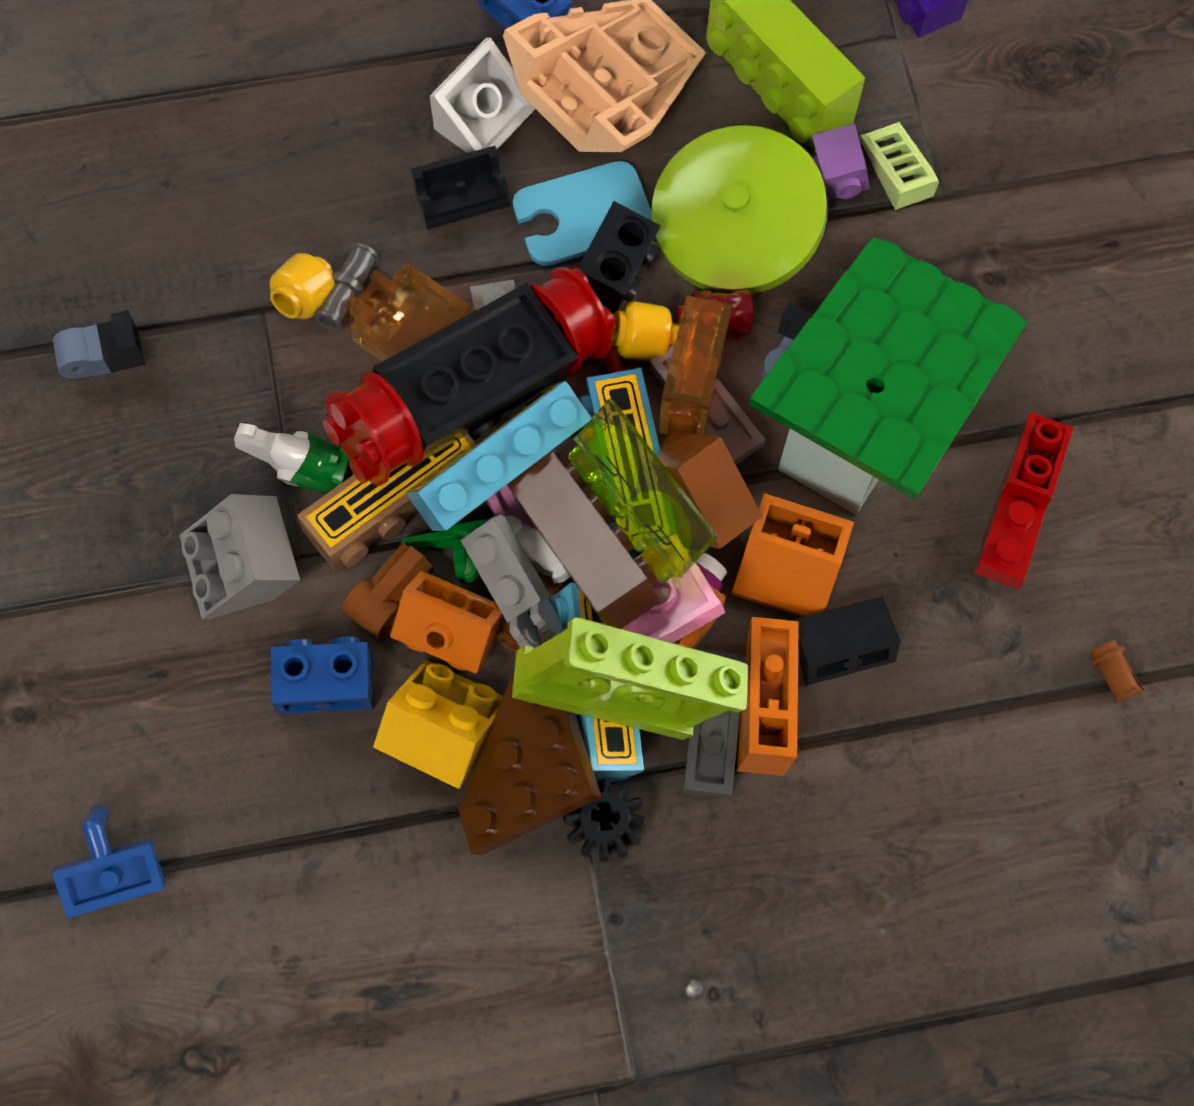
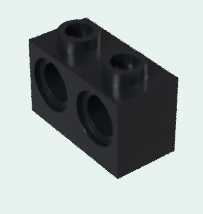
M613 201L578 267L585 274L590 287L599 298L601 304L614 314L623 300L627 302L633 301L643 281L642 278L636 276L640 266L642 265L649 269L661 246L654 242L661 225ZM620 239L628 240L634 246H628L624 244ZM602 273L611 274L617 281L606 279Z

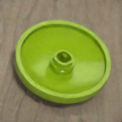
M730 126L708 132L694 139L676 153L658 179L652 199L651 213L652 221L661 225L656 235L657 242L661 245V252L670 266L686 281L703 290H710L713 293H733L738 290L747 289L750 294H755L784 283L798 273L811 259L825 231L827 197L824 181L817 165L811 156L794 140L779 132L763 127Z

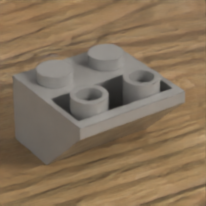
M230 494L180 534L182 552L186 558L193 584V594L197 600L202 619H212L272 601L300 581L277 496Z

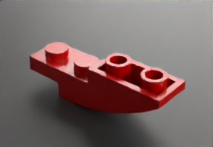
M1033 412L1029 413L981 544L983 547L974 572L975 574L1015 589H1020L1026 577L1046 508L1053 497L1074 427Z

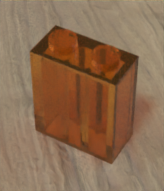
M686 295L662 394L659 433H664L667 436L670 433L676 432L705 435L727 341L732 311L731 304Z

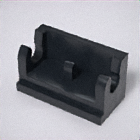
M495 145L411 169L415 195L427 230L510 206L505 174H501L499 155Z
M883 596L792 620L799 622L798 661L806 686L896 662L900 638Z

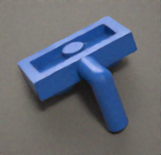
M102 805L92 807L83 824V832L91 856L56 866L52 871L67 919L165 889L166 881L152 838L111 850L104 830L109 812Z

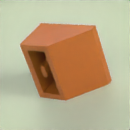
M764 493L759 506V511L763 517L753 524L731 595L798 617L824 612L837 578L854 522Z

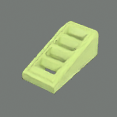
M900 122L860 136V142L895 210L935 195L939 180ZM893 137L896 141L881 148L877 145L878 142ZM898 150L902 153L890 159H887L885 156ZM907 163L908 167L902 168L900 170L895 171V169L893 168L897 165ZM913 175L915 178L907 182L902 181V178Z

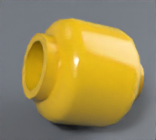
M297 253L290 257L272 274L269 282L270 298L274 307L281 314L292 319L308 320L315 316V313L320 309L335 285L333 270L320 257H314L305 253Z
M630 301L622 310H617L613 316L616 326L611 331L612 345L617 346L618 353L625 359L649 362L654 357L665 355L669 347L678 342L679 326L677 323H672L671 313L665 306Z

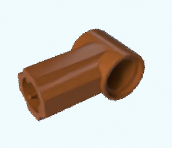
M402 543L370 580L368 578L363 579L350 591L342 604L341 611L376 639H383L392 631L403 590L420 571L432 575L434 568L415 548Z

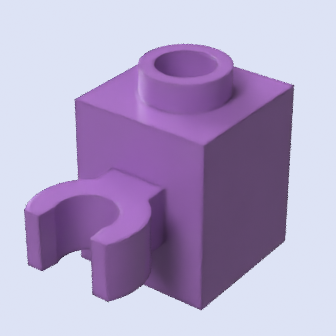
M855 123L812 135L817 154L812 159L823 178L828 200L852 198L861 191L870 189L867 168Z

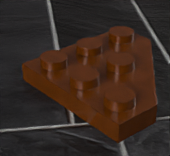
M514 679L510 680L458 808L471 854L484 855L601 797L575 713L512 698Z

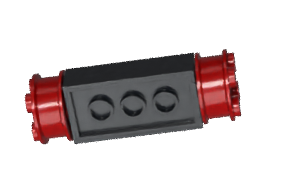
M559 267L549 274L546 283L540 286L525 283L375 365L372 372H367L361 376L357 387L346 393L338 390L329 393L326 397L328 418L323 421L324 429L335 445H341L349 458L350 468L358 481L362 484L370 481L377 486H381L388 482L391 471L404 464L411 467L418 465L431 455L532 398L548 385L558 383L565 379L566 376L577 373L581 362L587 358L601 359L606 356L612 347L611 331L616 326L614 317L610 310L601 304L599 298L590 287L588 279L580 269L575 268L571 270L566 267Z

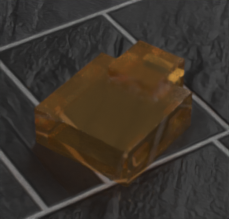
M408 262L393 276V281L375 269L370 275V285L358 298L352 295L348 300L350 317L355 320L350 325L353 342L381 362L476 311V309Z

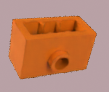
M420 571L403 590L390 637L405 643L408 648L414 651L426 652L447 661L449 665L456 669L468 670L477 674L493 652L496 635L500 630L504 616L496 602Z

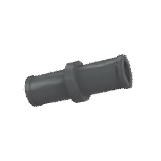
M362 243L353 244L351 252L340 272L333 274L335 285L320 309L315 313L316 321L323 327L339 331L354 301L361 299L365 290L363 284L378 260V254L371 247Z

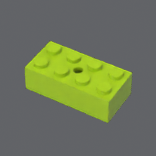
M710 0L706 35L709 47L716 55L723 56L733 66L737 77L742 83L752 86L761 96L763 104L771 113H777L788 124L791 134L797 141L805 142L815 153L812 135L854 123L865 77L791 0Z

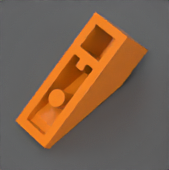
M751 617L745 657V663L748 665L747 708L740 712L737 739V772L784 776L797 759L799 622L761 617Z

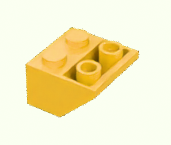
M425 659L388 701L373 748L460 789L476 766L503 696L485 684L475 683L454 673L443 664L433 663Z

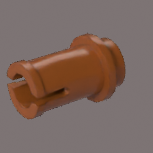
M1115 639L1092 650L1090 654L1094 661L1090 664L1092 667L1098 666L1115 697V702L1119 703L1145 689L1138 681L1123 654L1127 650L1126 647H1120Z

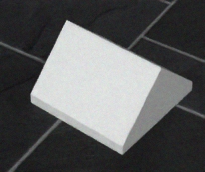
M485 38L430 95L434 129L466 153L494 145L498 149L535 110L521 95L513 68L491 38Z

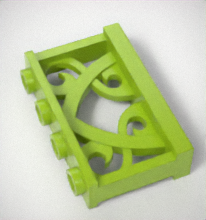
M574 617L568 621L566 630L540 646L534 648L525 645L516 651L512 698L684 740L693 736L695 725L728 710L739 713L747 708L748 665L744 662Z

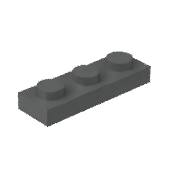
M700 650L745 663L746 655ZM728 710L694 726L693 736L688 738L683 793L731 799L740 712L736 713Z

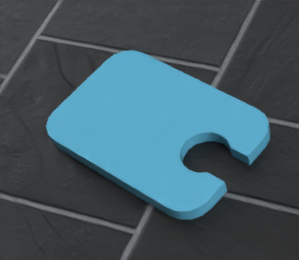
M623 161L611 162L525 187L519 190L513 198V210L518 224L530 221L540 213L551 214L559 222L558 229L550 235H534L525 238V244L530 257L534 262L543 266L584 256L613 201L652 220L651 209L637 172L632 165ZM620 239L624 244L630 242L625 239Z

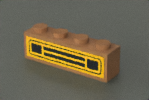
M468 434L426 458L416 466L411 467L404 464L391 471L388 482L381 486H377L370 481L362 484L355 475H352L297 515L302 532L335 572L343 566L352 567L367 555L369 547L382 538L388 540L396 536L405 527V521L418 512L405 493L474 442V440Z

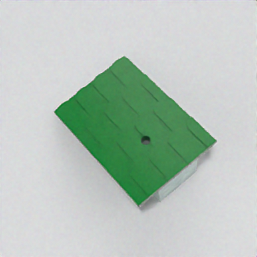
M873 237L848 271H845L813 317L807 321L788 349L777 360L750 397L749 405L790 428L778 470L851 513L858 514L878 480L916 500L1028 321L1010 307L994 303L983 297L970 285L948 278L935 266L927 262L917 261L906 255L895 244Z

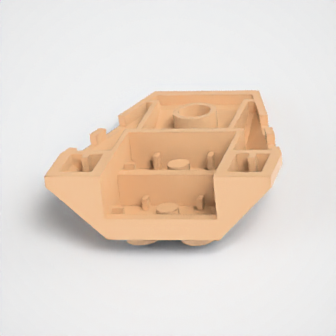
M626 0L605 3L601 10L584 12L582 7L569 9L567 15L550 18L547 12L538 13L505 29L503 34L521 95L579 152H623L650 136L706 53L652 0Z

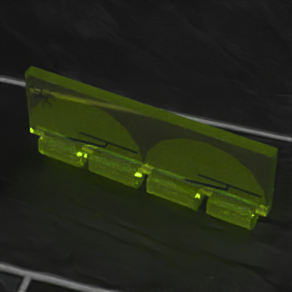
M607 399L574 439L578 446H575L569 453L568 459L576 467L584 481L591 483L590 489L600 499L611 517L617 516L615 523L624 531L637 552L644 550L641 556L653 570L658 582L665 583L674 575L675 577H682L718 536L616 402Z

